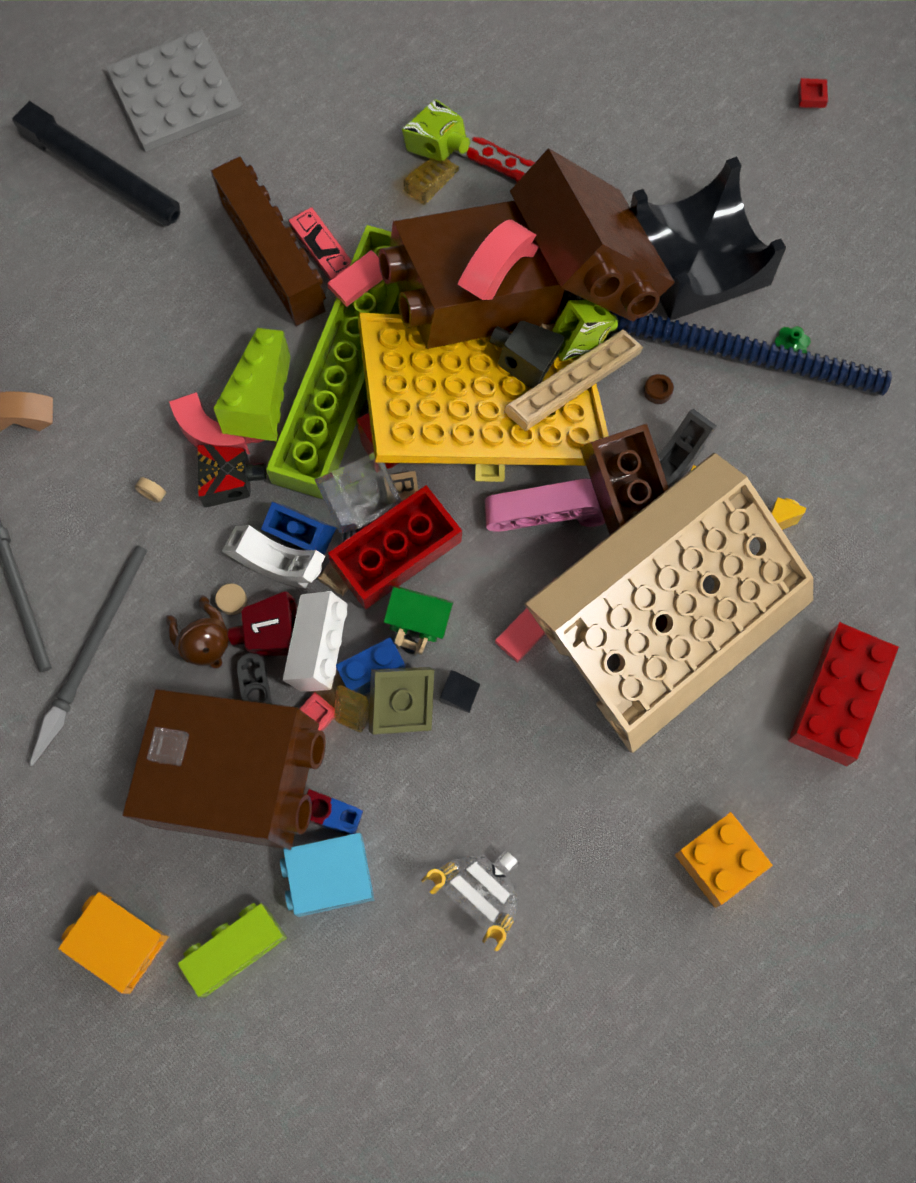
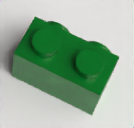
M394 586L384 623L390 624L389 630L398 632L399 628H401L405 634H407L408 630L419 632V638L423 639L425 637L428 638L427 641L436 642L437 638L443 639L445 636L454 602Z

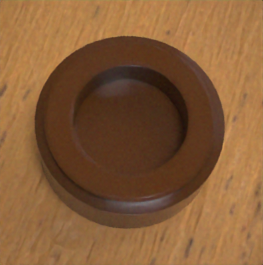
M652 375L645 383L644 395L651 403H666L672 396L674 390L673 382L666 375Z

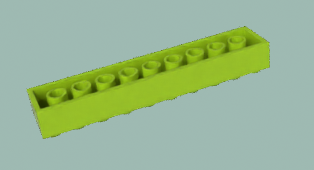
M366 225L350 266L371 250L379 257L380 249L390 246L391 231ZM382 280L347 307L336 298L266 468L271 484L323 500L327 499L357 423L356 419L359 418L367 397L358 326L359 313L399 314L398 300L400 290L396 283L386 284Z

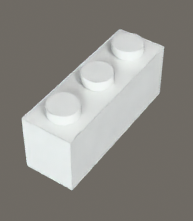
M326 591L300 595L283 681L300 692L332 689L348 606L346 602L333 592Z

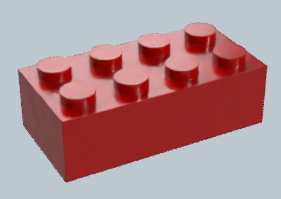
M425 485L328 552L332 567L366 610L389 594L394 586H400L461 543L462 529L429 487Z
M839 622L829 633L788 741L846 767L858 760L899 646Z

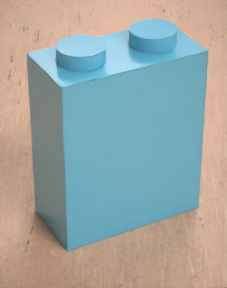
M361 833L292 847L291 850L283 849L285 858L280 859V867L283 878L288 877L290 890L285 891L288 910H294V915L301 917L375 900Z

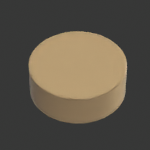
M140 477L135 485L138 493L153 502H161L166 494V491L161 486L144 477Z
M226 584L216 593V604L224 614H239L247 605V596L242 587L237 584Z

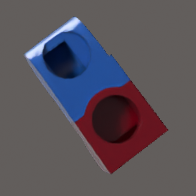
M311 789L308 790L307 795L310 796L312 802L310 824L312 823L327 829L330 828L346 835L356 834L363 814L362 810Z

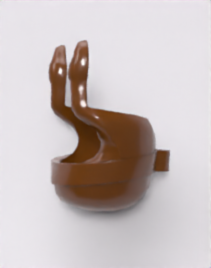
M201 595L199 605L210 618L194 621L178 633L177 619L172 615H167L166 623L169 625V639L178 654L186 662L197 666L210 665L212 668H219L222 665L221 657L228 646V631L220 612L209 604V599L206 596Z

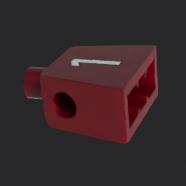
M285 591L244 607L241 611L243 625L228 629L231 645L245 643V648L248 652L257 654L260 657L288 655L297 614L296 599Z

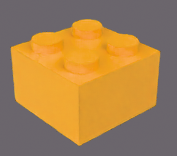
M732 812L675 854V857L714 908L723 905L773 866Z

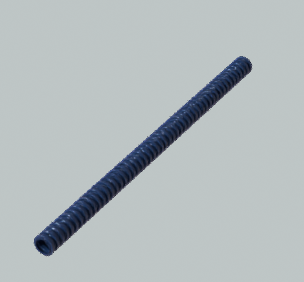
M564 293L559 308L563 312L568 301L585 299L582 297L576 299L575 295L568 297V294ZM609 311L617 317L618 332L623 329L629 335L632 332L637 337H639V334L644 335L643 338L645 339L648 336L652 337L653 341L661 339L662 343H665V340L670 341V345L678 343V347L686 345L687 349L695 347V351L703 349L704 353H708V351L713 352V355L720 353L721 357L725 358L728 355L730 359L734 360L736 357L741 362L745 359L749 364L753 361L756 362L757 366L765 364L766 368L773 366L774 370L782 368V372L790 370L791 374L799 372L800 376L804 377L807 374L808 378L813 379L815 376L820 381L824 378L828 383L835 381L836 385L843 383L845 387L852 385L853 389L861 387L862 391L869 389L870 393L874 394L878 391L879 395L882 396L887 393L891 384L892 374L889 370L882 372L881 368L873 370V366L864 368V364L856 366L855 362L851 361L848 364L843 359L839 362L838 358L835 357L831 360L827 355H824V357H820L818 353L811 355L810 351L802 353L801 349L793 351V347L785 349L784 345L776 347V343L768 345L767 341L763 340L760 343L755 338L751 341L747 336L743 339L740 338L741 335L736 334V336H732L730 332L726 335L723 334L722 330L714 332V328L705 330V326L697 328V324L689 326L688 322L680 324L679 320L672 322L671 318L666 320L662 319V316L655 318L651 313L649 316L637 318L633 322Z

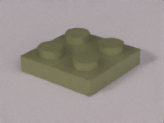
M431 667L371 670L369 732L372 734L431 731L434 669Z

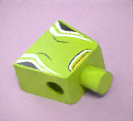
M436 99L402 128L406 150L434 160L443 161L454 151L464 154L470 146V139L466 137L462 117Z
M588 300L568 301L552 330L565 336L558 357L561 361H565L586 354L603 343L608 333L617 329V317L607 309Z

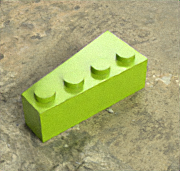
M264 328L256 329L213 408L222 434L277 441V424L280 423L281 417L280 406L284 400L285 393L283 389L284 383L287 382L291 358L284 331Z

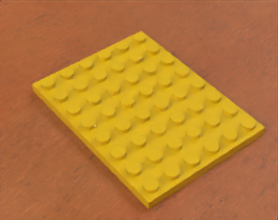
M359 313L358 326L376 463L586 466L580 447L609 436L597 384L524 431L504 411L509 403L531 390V388L499 366L498 360L502 348L489 342L491 336L427 349L417 327H405L400 314ZM583 355L561 361L557 356L541 382Z

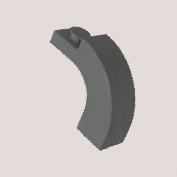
M695 409L688 412L668 444L658 455L669 488L679 481L692 466L717 425Z

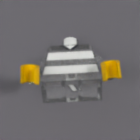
M504 851L494 864L484 855H481L479 858L469 855L451 860L438 869L430 870L421 880L423 883L425 880L430 879L435 883V887L430 893L435 894L441 888L457 906L486 932L482 942L485 943L487 938H494L498 943L495 951L500 950L506 935L516 921L519 902L518 895L515 892L517 886L508 876L520 863L509 852Z

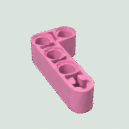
M591 479L556 483L495 494L485 498L486 528L489 531H508L577 519L585 527H596L605 524Z

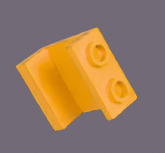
M98 891L96 895H92L86 900L81 909L83 914L76 924L72 923L65 930L61 937L63 942L58 949L121 994H131L169 936L158 929L150 927L111 900L112 897L108 894Z

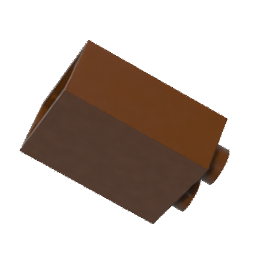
M548 148L510 190L530 231L536 234L535 240L561 288L634 322L637 318L650 314L658 306L660 296L675 283L621 191Z
M514 200L393 221L390 246L379 251L381 275L386 284H397L400 290L398 303L401 319L405 327H417L427 349L489 337L497 326L508 332H513L520 321H526L537 326L555 323L565 289L560 287L540 248H538L534 257H522L511 267L492 300H482L458 285L471 258L482 242L498 225L512 219L530 230Z
M156 689L122 816L152 828L291 850L295 834L302 835L305 833L311 819L312 802L310 796L304 794L309 769H318L323 761L326 748L325 734L322 730H318L319 724L296 707Z

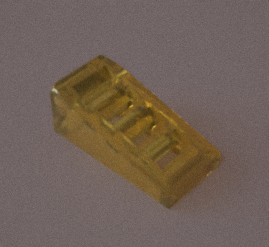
M430 158L403 180L404 191L425 206L459 171V167L447 158L443 161ZM440 163L445 168H447V170H443L437 165ZM434 169V170H435L436 172H438L440 175L437 176L436 174H434V173L432 172V170ZM426 176H429V177L432 178L433 180H432V181L428 180V179L426 178Z
M342 685L338 686L335 691L336 722L359 733L363 732L369 720L370 705L367 697Z

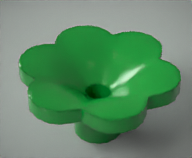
M783 327L780 329L779 336L776 337L774 343H776V347L784 345L785 349L793 347V351L801 349L802 353H806V348L809 347L811 339L804 334V330L801 327Z

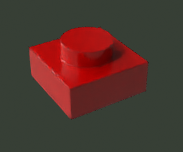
M801 78L798 84L799 107L826 108L828 103L827 79Z

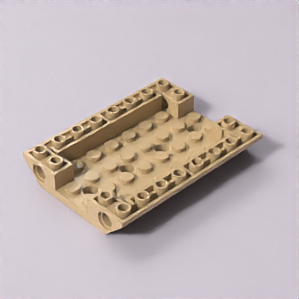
M713 453L524 604L561 655L569 656L600 699L596 703L597 707L628 750L634 753L813 601V576L748 477L718 454ZM753 538H756L760 543V550L756 555H753L749 549V544ZM707 576H711L714 580V588L710 593L705 592L703 588V581ZM664 614L668 624L664 631L659 632L655 622L659 615ZM616 653L620 658V665L615 671H610L607 661L612 654Z

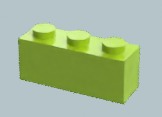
M255 903L250 904L239 912L240 919L230 926L228 923L222 924L211 933L213 938L204 945H201L200 942L196 943L183 953L185 958L177 964L199 998L209 996L287 939V936L266 905L262 903L258 906Z

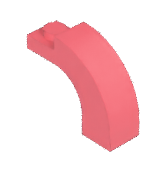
M512 219L504 221L479 246L465 268L458 285L482 300H492L511 267L522 257H534L539 248L538 245L533 243L536 234Z
M197 392L169 401L181 431L195 447L197 445L241 447L249 455L250 452L247 444L265 441L263 439L222 434L219 423L205 414Z

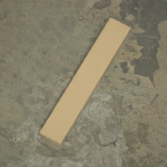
M622 329L509 403L504 412L526 431L638 356L643 346Z

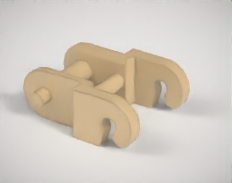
M399 628L394 641L397 649L403 646L414 650L415 656L417 654L422 655L428 638H420L418 643L404 639L405 632Z

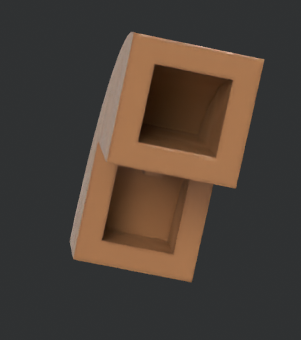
M0 392V432L12 424H18L37 431H41L53 424V398L30 392Z

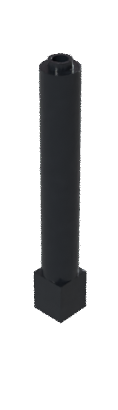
M29 101L12 118L21 137L43 151L46 149L50 150L159 223L168 226L178 220L180 216L179 202L57 124L53 115L33 102Z

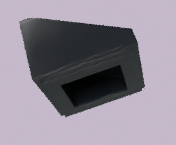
M451 670L440 697L441 703L470 713L480 683Z

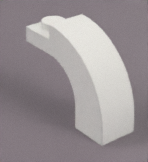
M250 525L235 526L222 550L226 555L257 573L278 582L305 589L308 583H312L320 574L321 564L325 558L317 550H296L283 546L269 539Z

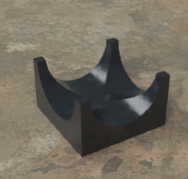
M737 157L726 160L723 169L713 181L699 192L684 200L672 204L655 205L648 202V196L644 189L633 192L630 208L675 282L660 296V302L668 318H671V321L770 286L784 255L786 246L781 238L770 242L769 246L765 245L754 233L747 219L740 192V171L742 165Z

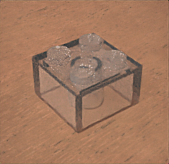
M374 452L314 479L340 534L357 529L379 518L402 502L385 463H376Z

